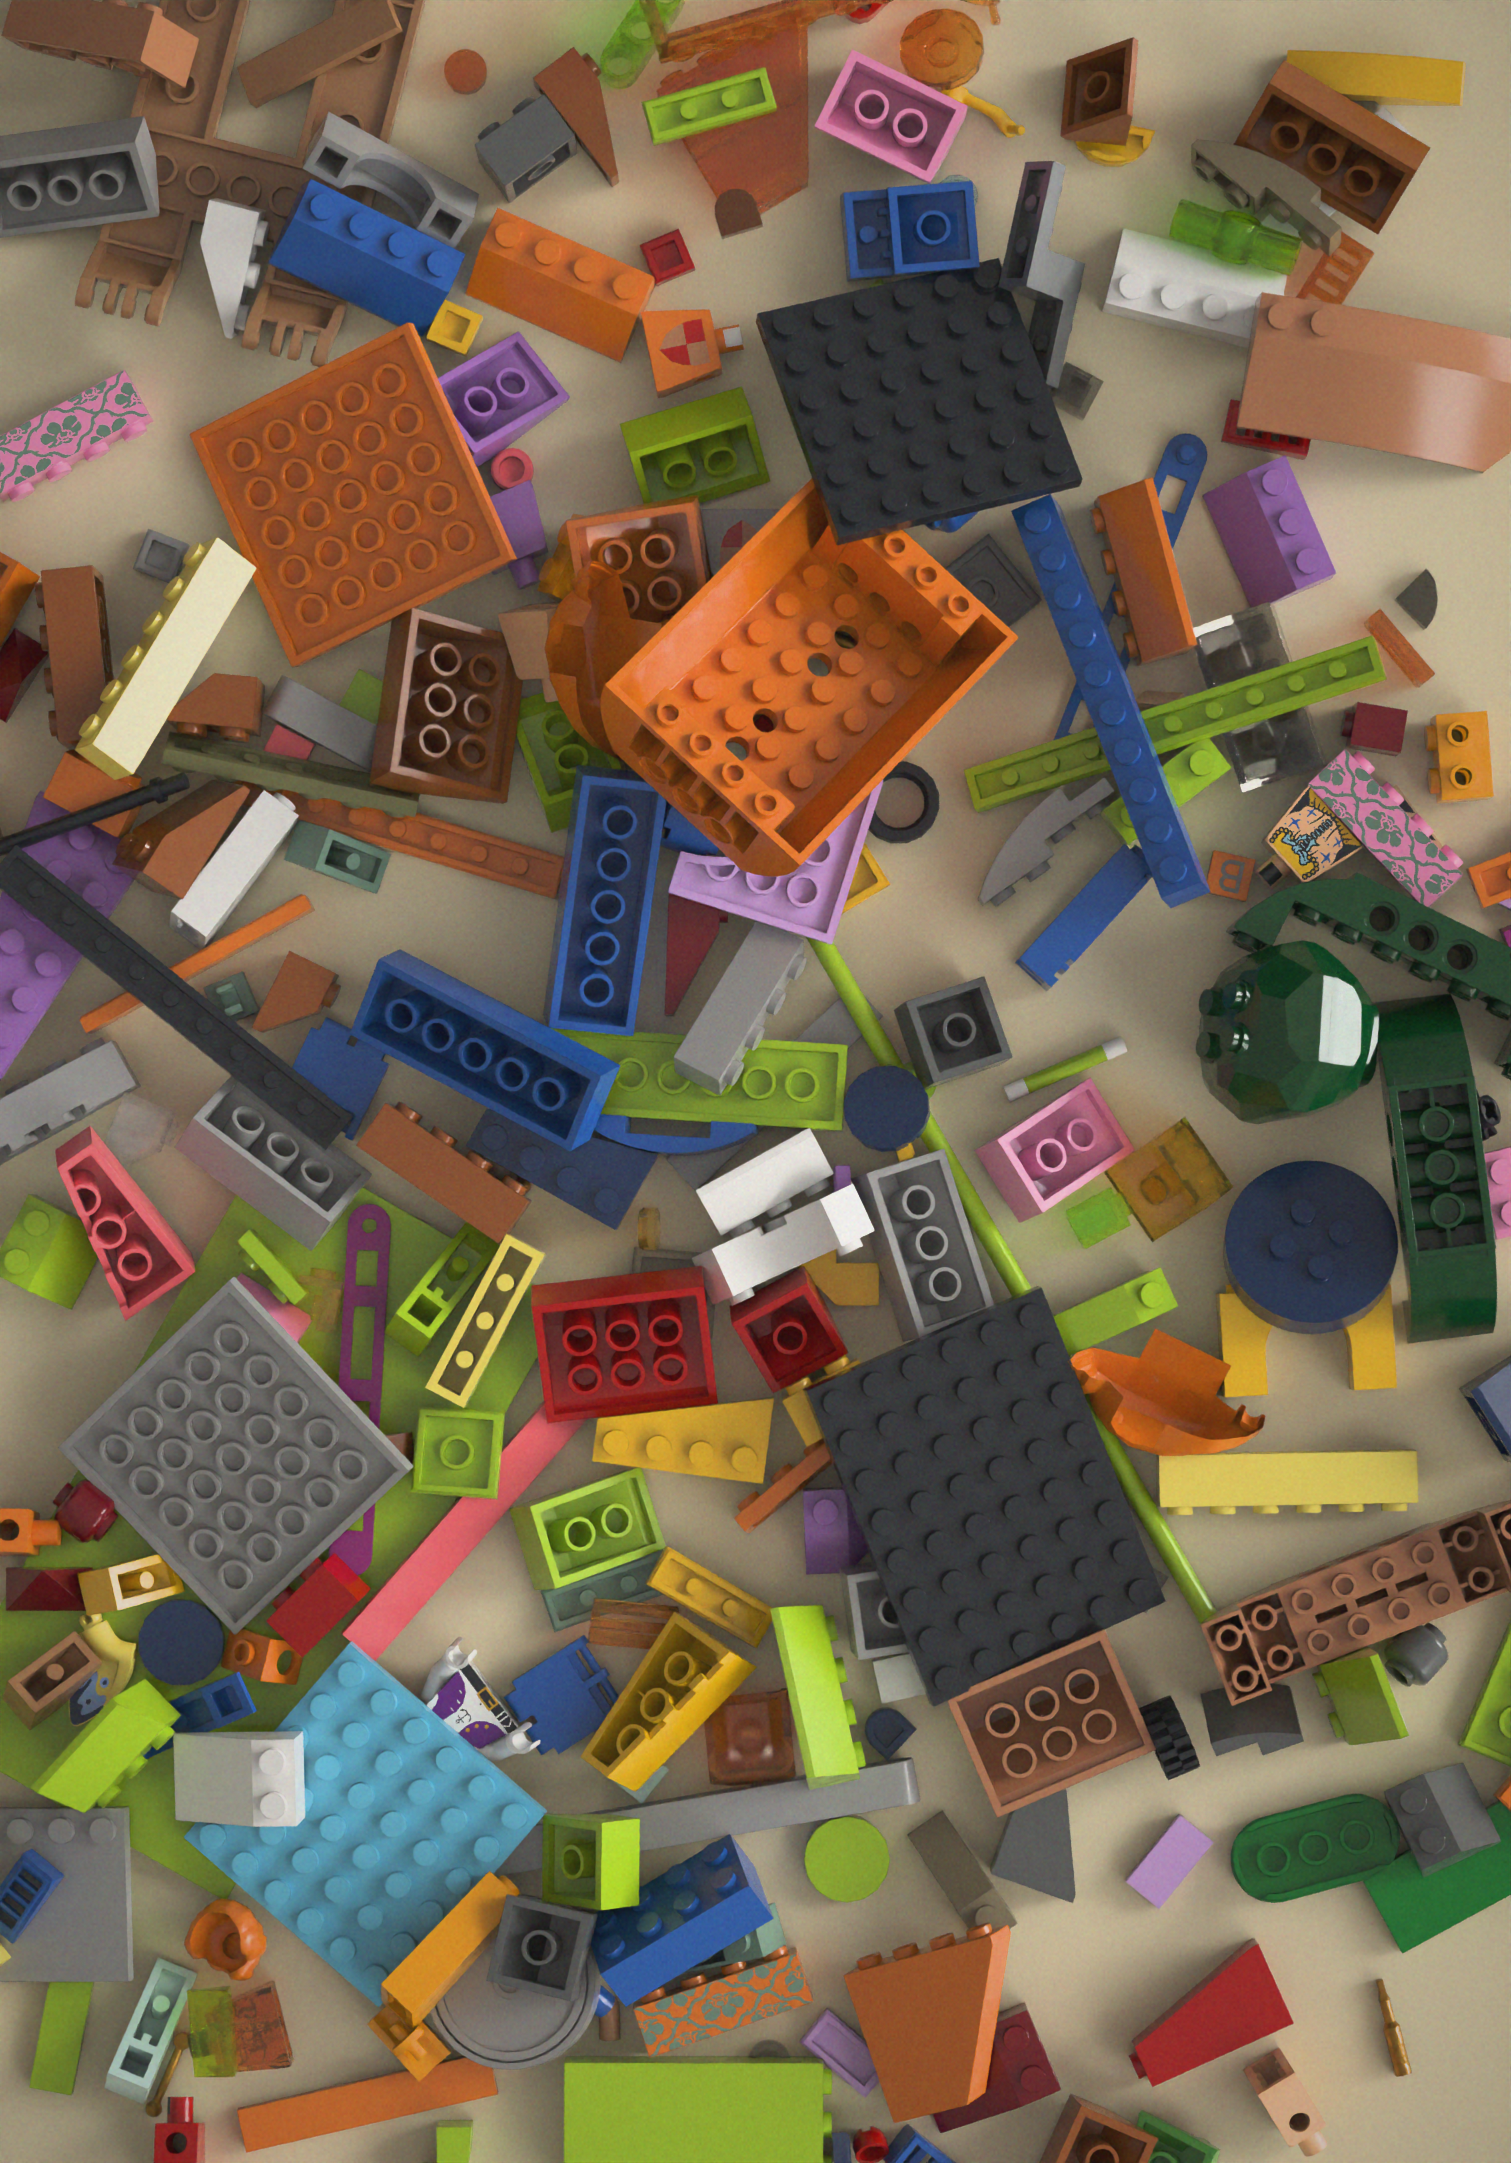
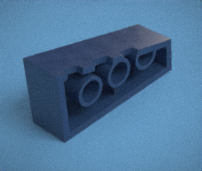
M486 1108L466 1144L470 1149L614 1230H617L658 1158L656 1154L591 1137L589 1141L574 1150L568 1151Z

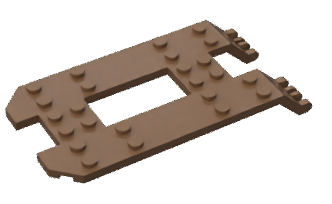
M160 0L158 7L163 10L162 16L199 39L186 87L171 85L168 80L156 73H153L152 80L140 77L130 118L145 117L155 149L160 213L158 217L102 224L99 240L80 277L75 297V306L86 309L92 306L95 295L94 289L99 281L110 284L108 293L103 301L102 310L104 313L114 315L122 288H126L121 308V317L126 319L134 316L136 298L139 292L151 294L150 302L146 307L144 321H146V324L159 327L165 305L182 270L193 223L204 225L208 202L214 198L266 210L264 221L270 223L266 241L273 243L272 251L300 187L310 179L373 208L376 190L360 185H348L339 189L302 169L309 143L328 112L389 144L426 0H391L402 32L316 77L295 158L215 138L250 0ZM336 0L332 16L362 0ZM268 264L264 282L247 318L241 347L255 351L260 343L261 328L264 323L276 326L275 334L272 336L269 347L271 355L280 357L286 334L290 329L293 330L287 359L299 360L303 346L302 340L306 333L318 336L316 346L313 348L311 363L313 366L321 367L328 363L330 351L346 314L348 302Z

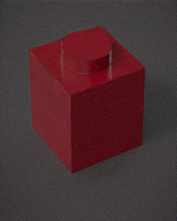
M1361 702L1355 703L1352 706V712L1345 711L1342 719L1340 736L1347 737L1345 748L1396 757L1401 753L1408 710Z

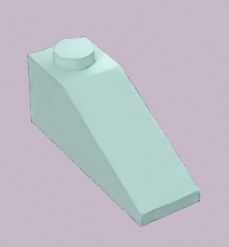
M158 1957L107 2073L105 2089L139 2103H145L198 1973Z

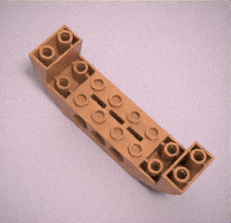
M1511 1500L1473 1509L1433 1523H1427L1271 1584V1586L1255 1592L1205 1619L1200 1626L1231 1706L1272 1691L1271 1683L1507 1591L1511 1592Z

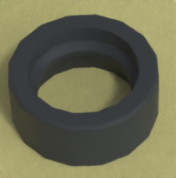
M901 761L883 779V783L892 778H906L913 781L921 789L924 796V809L914 824L898 828L885 824L874 810L868 830L876 838L889 843H909L921 838L933 826L939 811V791L933 778L922 767L907 761Z

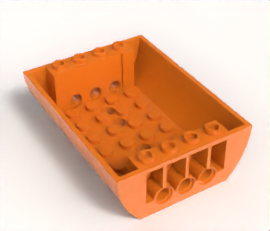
M811 478L605 684L600 701L601 716L614 752L741 870L762 876H784L794 872L1019 637L905 531H894L836 545L816 487ZM838 631L849 633L855 641V647L846 649L839 646L835 640V633ZM819 659L827 666L828 674L826 676L814 675L808 668V660ZM762 714L769 717L773 722V731L762 732L758 730L753 723V716ZM730 742L740 744L746 751V759L739 760L725 747L726 744Z

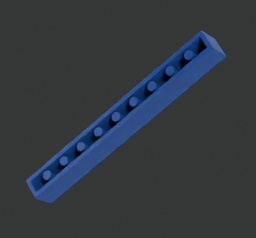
M1049 494L1012 510L1014 520L1161 899L1170 908H1173L1211 892L1060 505Z

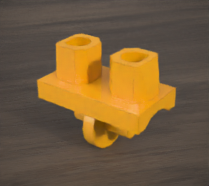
M387 2006L367 2023L371 2030L419 2082L452 2052L424 2020L414 2030H411Z

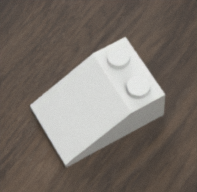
M303 1731L174 1733L176 1820L251 1827L297 1826L305 1818Z

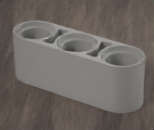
M282 675L261 713L370 772L377 726Z

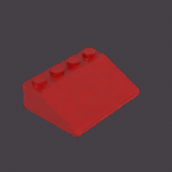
M702 1266L531 1285V1307L547 1423L718 1404Z

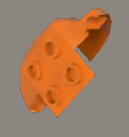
M591 560L571 580L574 590L561 601L551 618L544 650L548 662L550 682L556 692L559 704L572 727L591 746L616 759L622 760L614 752L603 725L600 706L601 694L605 684L662 628V624L630 619L618 572L606 563Z
M1156 1328L1140 1358L1091 1347L1090 1349L1077 1352L1070 1359L1072 1365L1070 1363L1069 1365L1075 1371L1083 1393L1089 1394V1399L1096 1416L1102 1421L1109 1432L1120 1438L1129 1447L1160 1456L1211 1454L1238 1447L1254 1438L1263 1429L1265 1415L1261 1414L1258 1417H1252L1246 1413V1406L1243 1404L1236 1411L1216 1396L1231 1365Z

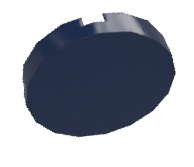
M892 1065L878 1066L860 1074L849 1086L844 1100V1117L853 1136L865 1147L880 1152L899 1151L909 1146V1143L913 1142L916 1138L918 1139L925 1131L930 1117L929 1097L921 1081L908 1070Z
M174 1599L159 1605L145 1618L139 1632V1653L144 1666L157 1679L171 1685H191L205 1679L218 1666L224 1651L225 1633L219 1618L206 1605L192 1600Z

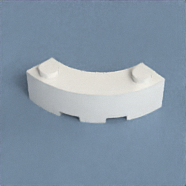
M851 1184L764 1224L765 1234L760 1226L693 1257L692 1261L695 1266H702L704 1285L712 1304L714 1305L729 1299L733 1306L754 1296L752 1287L835 1249L839 1256H842L862 1247L863 1244L860 1238L875 1230L854 1184Z

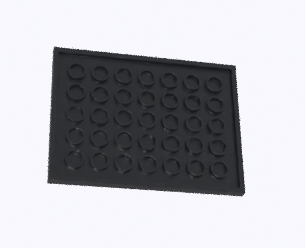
M1039 1286L1026 1290L803 1389L928 1701L933 1707L968 1692L971 1686L1166 1602L1077 1375L1068 1363L1070 1360L1043 1289Z

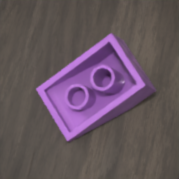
M519 331L438 377L476 467L495 457L500 451L507 448L570 398Z

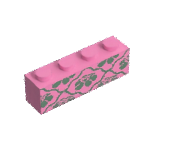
M125 370L0 436V499L3 502L9 498L12 502L22 500L35 491L33 488L35 484L47 478L49 482L57 481L71 473L72 469L70 466L84 458L87 462L94 461L110 451L108 445L121 438L128 442L147 432L146 425L153 422Z
M1344 749L1308 783V786L1415 901L1430 907L1463 876V873L1458 869L1463 864V861L1448 845H1444L1441 849L1435 845L1429 838L1434 832L1432 828L1417 813L1410 818L1399 805L1405 800L1388 782L1381 787L1370 774L1375 768L1359 751L1352 756Z

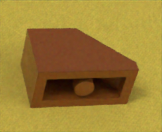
M289 951L251 1028L265 1033L320 1014L324 1006L330 1009L341 989V985L336 983L339 975Z

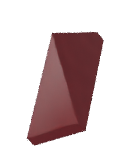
M14 628L0 650V719L5 723L8 722L49 657L48 652L42 650L40 643Z
M6 1567V1611H86L77 1574L93 1570V1567Z

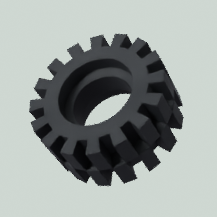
M1170 1695L1139 1708L1156 1748L1154 1750L1156 1757L1168 1780L1200 1767L1190 1736Z

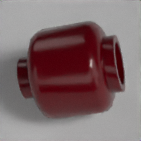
M88 1479L80 1481L75 1487L67 1483L52 1502L58 1507L54 1520L59 1521L60 1527L80 1543H88L92 1539L99 1542L119 1516L114 1512V1501Z

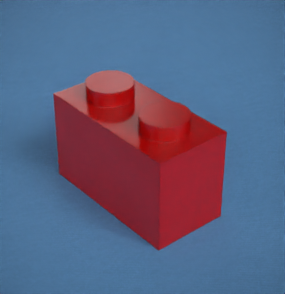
M333 1553L324 1563L317 1557L299 1575L305 1582L296 1591L288 1586L271 1603L276 1611L266 1622L302 1658L371 1590L336 1553Z

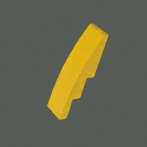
M1287 51L1286 62L1352 101H1375L1378 105L1462 106L1466 63L1463 61L1378 53Z

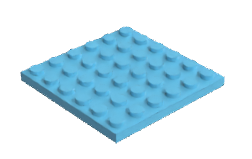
M351 1641L274 1731H303L305 1818L297 1826L251 1827L196 1822L184 1838L379 2007L383 2003L381 2001V1983L489 1871L493 1874L545 1815L547 1810Z

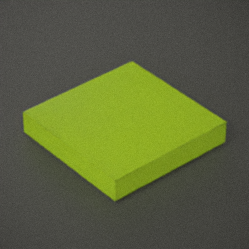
M418 1406L413 1458L414 1467L412 1469L410 1492L415 1494L498 1500L505 1414L503 1412Z

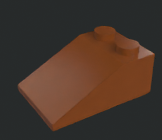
M217 780L209 781L135 827L132 833H127L117 845V856L112 865L151 892L183 899L251 790L243 785Z

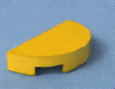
M1130 125L1126 146L1083 141L1074 142L1077 149L1089 161L1104 167H1122L1136 161L1149 148L1155 130Z

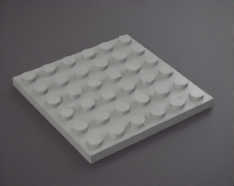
M235 1277L230 1279L58 1447L94 1486L114 1501V1508L234 1635L247 1625L414 1467Z

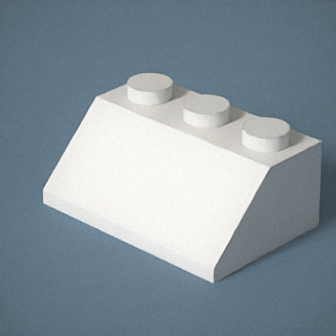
M808 1128L702 1186L696 1192L720 1235L722 1236L729 1232L732 1239L755 1227L751 1220L752 1218L765 1211L772 1218L792 1207L793 1205L789 1198L804 1190L807 1197H810L830 1186L827 1177L834 1173L811 1129Z

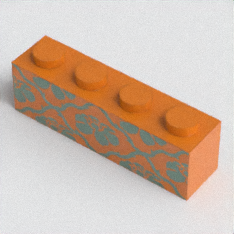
M786 1945L762 1959L747 1964L746 1961L723 1965L720 1966L721 1973L705 1977L704 1972L695 1973L680 1980V1987L665 1991L664 1987L660 1986L640 1998L641 2000L634 2002L633 2010L649 2058L812 2003L813 1995L797 1948L794 1947L787 1950Z

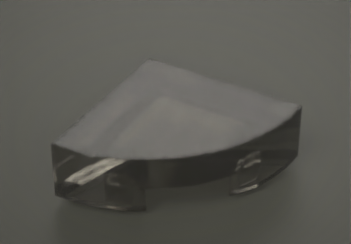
M1427 569L1394 599L1423 630L1433 620L1438 602L1436 583Z

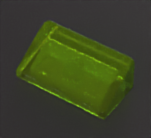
M231 1986L187 1990L194 2077H235L238 2073Z

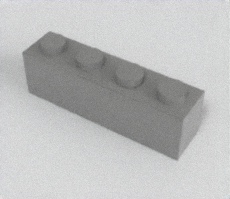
M755 922L674 1055L675 1073L719 1096L727 1084L733 1086L736 1083L744 1067V1063L741 1060L748 1049L754 1051L757 1048L765 1032V1028L762 1027L769 1014L775 1016L779 1012L786 998L785 987L790 979L796 981L805 968L807 958L804 957L803 939L785 930Z

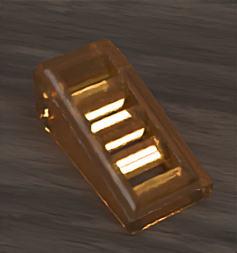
M1341 231V245L1338 249L1359 261L1357 266H1353L1334 254L1336 250L1330 256L1324 253L1295 298L1305 299L1308 293H1311L1323 302L1342 305L1370 262L1374 252ZM1329 263L1348 275V280L1345 282L1326 270V265ZM1317 279H1321L1340 291L1337 297L1316 285Z

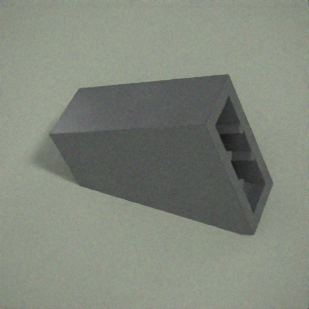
M1063 1789L1009 1813L990 1866V1872L992 1875L1073 1903L1076 1894L1067 1790Z

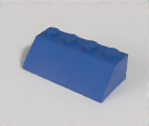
M310 179L300 187L268 260V264L398 327L407 322L413 323L419 337H423L447 297L465 254Z

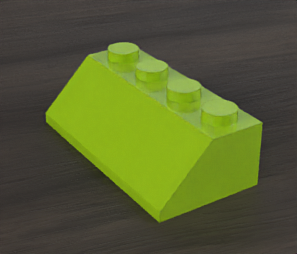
M823 1605L789 1606L770 1609L809 1790L859 1780L858 1768L866 1766L861 1741L852 1742L849 1726L857 1724L852 1698L843 1700L840 1684L848 1682L843 1657L834 1658L831 1642L839 1640L834 1615L825 1617Z

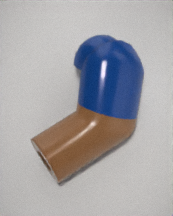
M600 1985L599 2001L594 2013L599 2017V2040L617 2041L621 2039L620 2004L612 1993Z

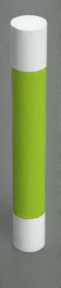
M1120 1036L1003 1086L1009 1102H1012L1127 1052V1048Z

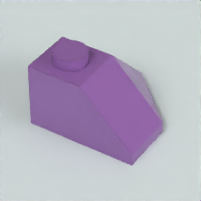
M843 1487L803 1488L806 1575L840 1573L839 1567L858 1564L868 1553V1549Z

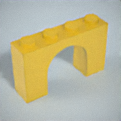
M1226 1284V1293H1216L1219 1360L1231 1365L1221 1384V1396L1268 1395L1266 1341L1273 1325L1252 1313L1241 1302L1231 1284ZM1389 1285L1384 1296L1371 1312L1356 1323L1342 1329L1347 1344L1349 1389L1397 1388L1391 1285Z

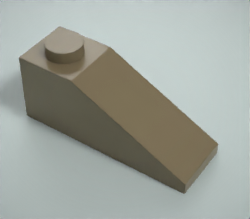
M943 1810L907 1834L969 1929L984 1923H990L992 1929L1008 1925L1009 1929L1018 1924L1014 1914Z

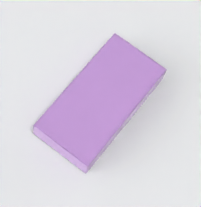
M1178 1814L1125 1881L1160 1909L1213 1844V1841L1182 1815Z
M826 2008L799 2042L817 2058L823 2059L824 2064L832 2068L837 2075L866 2098L879 2082L866 2040L831 2010Z

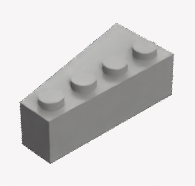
M99 1038L80 1049L82 1056L69 1063L65 1059L59 1060L42 1070L44 1076L31 1083L28 1080H24L5 1091L7 1096L0 1099V1165L141 1087L116 1041L110 1040L105 1043L102 1038Z

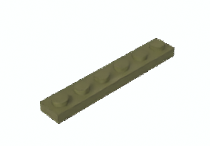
M171 731L164 747L161 763L172 766L174 770L182 773H194L197 771L212 774L217 779L225 782L240 780L255 783L259 788L268 791L283 789L298 792L300 796L307 799L318 800L326 798L340 801L344 806L356 809L365 806L382 810L385 814L392 817H405L406 815L415 817L420 794L407 793L369 783L371 773Z

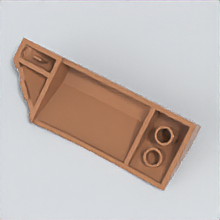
M1262 292L1255 302L1236 427L1366 448L1483 473L1511 452V339L1397 314Z

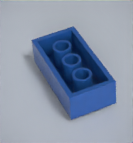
M729 1834L719 1841L709 1844L704 1850L684 1862L672 1866L667 1872L644 1886H640L638 1906L599 1910L596 1912L598 1917L591 1947L600 1975L625 2007L774 1918L755 1866L732 1835Z

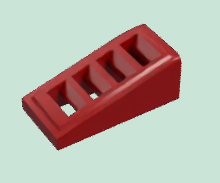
M1230 400L1221 442L1282 456L1286 455L1287 457L1301 460L1307 457L1311 439L1297 437L1296 444L1288 443V435L1280 434L1279 441H1272V433L1263 432L1261 438L1253 437L1255 430L1250 429L1245 430L1244 436L1236 434L1240 401Z

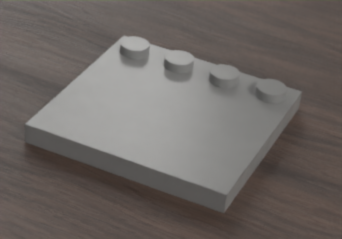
M95 1806L85 1813L71 1807H0V1885L21 1855L30 1849L36 1851L65 1875L15 1943L12 1944L0 1934V1943L11 1956L8 1961L0 1966V1982H129L133 1980L129 1806H106L103 1809L100 1806ZM27 1871L24 1873L23 1876L38 1889L41 1887L42 1883ZM16 1884L14 1889L31 1901L33 1896L19 1884ZM7 1896L5 1901L22 1914L25 1909L11 1897ZM0 1909V1919L13 1928L16 1921Z

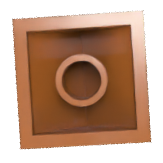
M1132 37L1067 60L1060 135L1062 138L1126 146L1133 116L1138 54L1137 39Z

